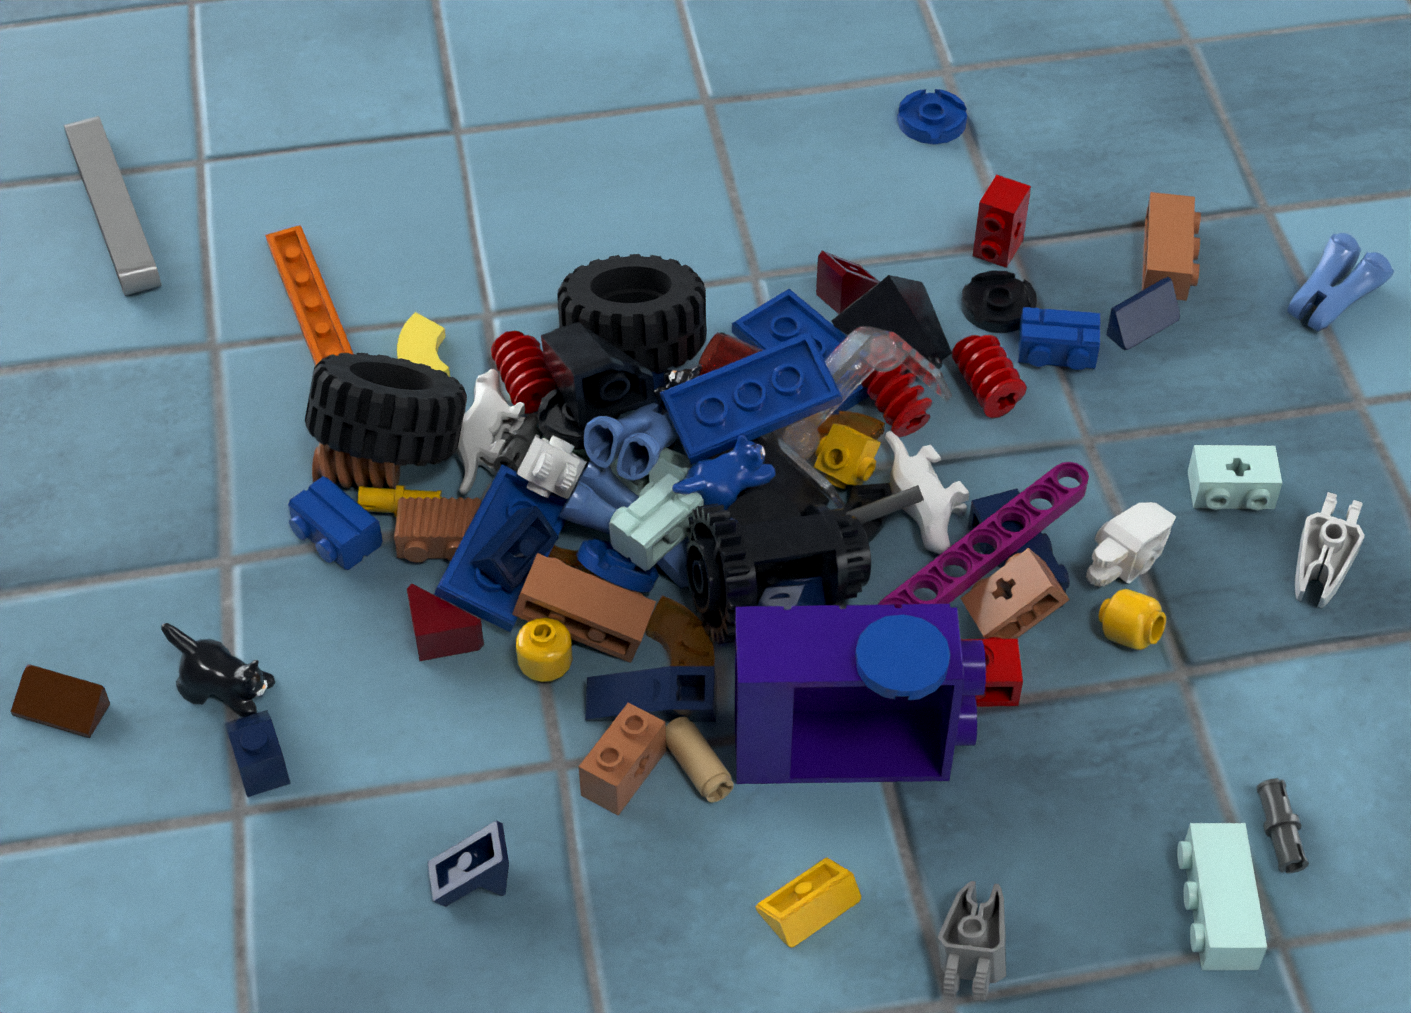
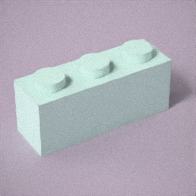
M1190 823L1185 841H1179L1177 857L1179 868L1186 869L1188 882L1184 884L1186 910H1192L1194 923L1190 927L1191 949L1193 952H1199L1202 970H1259L1267 950V943L1246 823Z

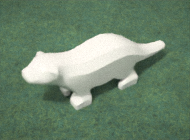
M490 369L488 372L478 375L474 387V403L464 414L458 448L456 450L465 471L464 479L459 487L460 493L463 495L467 494L472 488L478 466L485 467L492 475L497 474L494 469V461L502 453L506 443L502 439L503 433L508 432L512 434L513 431L520 428L526 418L520 416L525 412L524 403L518 402L514 406H509L499 390V375L495 369Z
M888 431L886 432L885 439L894 452V461L890 472L892 494L919 485L924 501L903 508V510L918 523L926 550L940 555L951 547L948 536V524L951 514L955 513L960 517L966 515L967 506L963 502L969 500V491L961 481L952 483L948 488L942 486L931 465V462L941 461V457L931 445L923 446L916 456L910 457L898 436Z

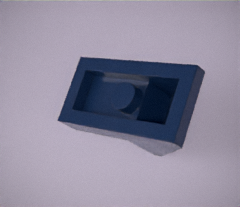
M497 820L428 861L433 902L446 907L479 887L500 896L506 894L509 859L503 823Z

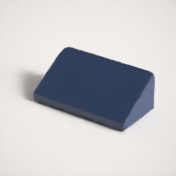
M1169 277L1163 278L1112 307L1107 336L1123 350H1129L1179 321L1180 310L1172 279Z
M537 505L517 510L472 559V562L478 569L510 592L529 573L537 553L545 555L559 539V536Z

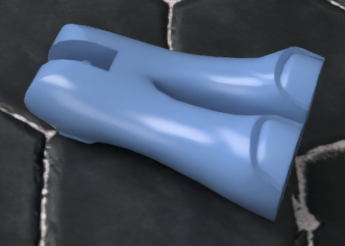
M1333 233L1324 248L1318 266L1311 277L1294 295L1287 311L1296 319L1301 320L1315 305L1317 308L1310 317L1308 326L1317 332L1326 329L1353 302L1387 282L1392 277L1394 270L1387 258L1378 252H1367L1355 267L1361 252L1357 241L1346 233ZM1354 268L1350 275L1341 284L1335 286L1341 280V278H1343L1349 271H1351Z
M651 403L620 419L607 416L595 417L586 424L584 447L590 460L604 469L608 468L618 458V475L634 481L643 478L658 462L661 451L665 447L672 445L678 438V435L668 413L666 412L664 415H661L662 406Z
M589 460L558 517L610 535L609 523L612 515L620 507H629L639 496L617 478L610 466L604 469Z

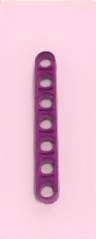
M1062 462L1056 465L888 594L878 605L895 604V608H901L902 604H949L1082 500L1086 494L1089 479L1087 470L1074 462ZM1063 477H1071L1076 479L1080 485L1075 488H1067L1062 486L1058 480ZM1034 499H1045L1051 503L1052 507L1040 510L1033 507L1030 502ZM1010 520L1017 521L1022 524L1024 529L1019 532H1011L1004 529L1002 523ZM977 543H988L994 547L995 551L984 555L976 552L973 546ZM950 565L962 567L966 574L956 578L950 577L943 569ZM927 588L934 591L937 596L932 600L924 601L916 598L913 593L917 589Z

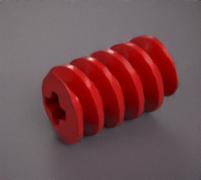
M506 331L493 342L491 355L496 363L497 370L500 372L501 379L505 383V388L510 395L513 405H516L518 402L524 403V414L537 412L541 400L550 391L557 389L555 388L556 383L544 362L543 351L540 349L539 341L535 337L524 335L519 331Z
M971 335L955 344L952 350V358L961 374L964 375L965 381L983 408L985 415L993 419L1009 413L1025 395L1027 387L1025 382L1020 379L1017 369L1013 368L1010 358H1007L1004 348L1000 347L998 338L993 335H983L981 337L979 335Z
M892 348L876 353L866 359L856 369L855 375L860 376V383L863 387L868 388L867 393L869 397L876 401L875 405L878 411L884 413L883 418L887 424L892 426V432L898 437H904L924 427L931 417L926 411L933 403L930 398L917 400L924 393V388L922 385L910 388L915 382L916 376L914 373L902 375L907 370L908 364L903 360L895 362L900 356L898 348Z

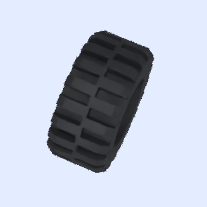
M630 254L627 257H620L619 255L609 256L605 260L596 259L590 261L587 266L581 265L575 268L573 273H569L558 289L559 328L579 322L651 372L658 374L665 372L670 367L678 368L684 365L687 359L692 360L706 341V288L704 287V282L691 267L686 264L681 266L677 260L671 258L665 260L661 256L656 255L644 257L640 254Z
M340 353L338 356L332 354L323 358L314 367L305 423L310 435L315 437L318 442L323 445H329L335 451L348 453L352 457L366 458L372 460V462L383 464L384 462L394 463L400 466H406L407 464L426 466L427 463L435 465L443 460H448L458 448L467 394L463 385L456 378L449 377L447 373L441 370H434L431 366L422 363L417 364L411 362V360L396 359L380 354Z

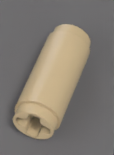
M679 717L668 723L666 726V745L701 796L705 797L708 802H717L725 798L734 787L731 775L696 725L690 722L687 717Z

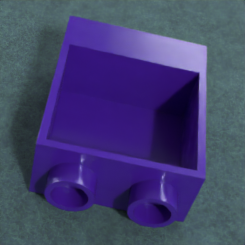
M895 604L846 605V609H840L839 605L791 606V610H784V606L736 607L734 689L736 784L950 781L955 746L976 745L977 705L975 695H984L986 683V661L983 641L961 640L957 607H950V604H902L901 608H895ZM904 614L922 618L936 626L947 639L951 655L945 681L935 692L916 700H908V696H896L894 700L882 697L869 689L858 675L855 652L859 636L871 623L885 616Z

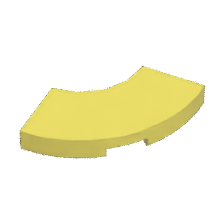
M415 312L407 320L400 332L397 342L398 359H407L413 363L431 366L432 369L441 370L450 377L449 367L439 359L437 354L438 347L446 337L445 328Z

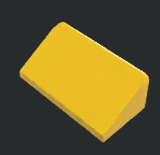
M827 857L759 902L755 908L778 937L792 948L859 903L861 894L854 874Z

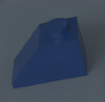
M268 710L225 723L247 797L291 784L283 753Z

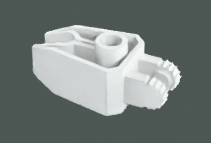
M536 434L517 470V474L529 481L526 486L528 489L541 496L549 498L551 492L568 499L587 462L572 452L575 447L572 444L552 435L549 441L545 438L540 439V436Z
M1330 492L1327 493L1321 513L1317 512L1306 518L1301 534L1295 574V594L1297 600L1301 601L1307 583L1311 580H1317L1321 565H1323L1319 581L1324 587L1318 604L1320 608H1323L1336 594L1355 560L1365 536L1360 526L1356 524L1363 503L1353 500L1346 514L1347 521L1330 516L1337 504V494Z
M1148 502L1137 503L1106 522L1099 529L1095 537V542L1098 543V546H1096L1092 554L1093 564L1088 567L1086 572L1087 581H1090V584L1105 587V585L1120 577L1130 584L1137 576L1146 573L1162 554L1176 516L1159 504Z

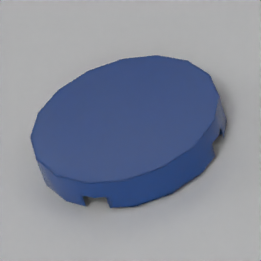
M922 89L907 95L900 102L897 122L904 134L920 143H948L958 138L964 132L967 123V108L965 103L955 94L940 89H935V93H926V89Z
M599 539L584 540L576 554L578 561L585 568L597 576L626 589L650 592L659 577L654 566L644 571L633 563L630 557L626 558L616 551L611 542Z
M904 614L885 616L871 623L859 636L855 652L857 672L866 686L882 697L894 700L896 696H908V700H916L935 692L946 679L951 656L947 639L936 626L922 618Z

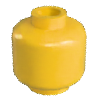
M1129 589L1119 590L1111 599H1105L1099 610L1098 617L1102 623L1105 637L1114 643L1135 650H1142L1150 644H1156L1165 629L1166 615L1162 612L1159 601L1151 596Z
M536 618L527 622L519 630L516 637L518 666L524 675L532 680L547 682L562 677L569 670L573 661L571 634L564 624L551 618Z

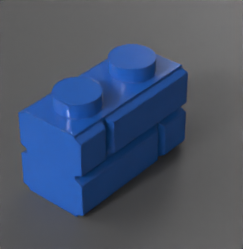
M1023 307L1019 330L1018 363H1029L1037 367L1045 365L1065 366L1074 370L1096 368L1100 348V313Z
M322 476L311 484L307 491L303 490L289 500L288 507L291 515L289 525L299 539L305 540L309 538L315 543L319 555L328 563L335 561L342 568L349 570L362 561L364 555H370L382 545L383 539L379 521L327 477Z

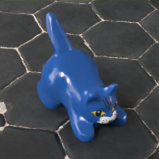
M740 435L732 450L715 459L697 462L688 470L686 479L675 483L672 490L674 493L682 495L697 492L704 499V505L723 504L724 510H727L737 500V496L741 491L746 488L769 483L775 476V468L771 464H763L765 457L763 446L748 441L745 436Z

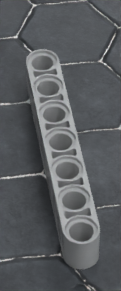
M96 116L64 125L71 151L124 295L127 296L162 286L154 258L100 117Z

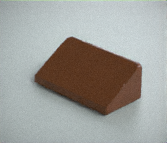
M27 664L18 686L11 714L19 718L90 738L110 706V701L102 685Z

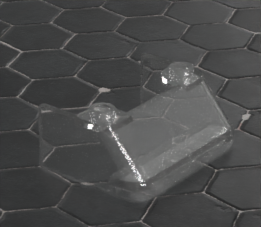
M871 326L859 327L853 330L824 360L842 395L843 402L874 370L880 372L891 371L901 363L946 402L952 397L942 372L901 337L891 331ZM842 403L763 435V438L830 499L829 502L839 509L844 508L845 504L833 485L806 461L819 446L820 435L817 428Z

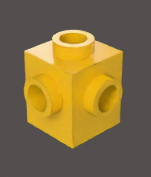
M833 423L828 436L823 437L817 446L815 453L817 460L813 467L826 473L823 480L836 487L845 489L847 484L862 485L863 481H867L874 472L876 466L874 458L881 442L849 426Z

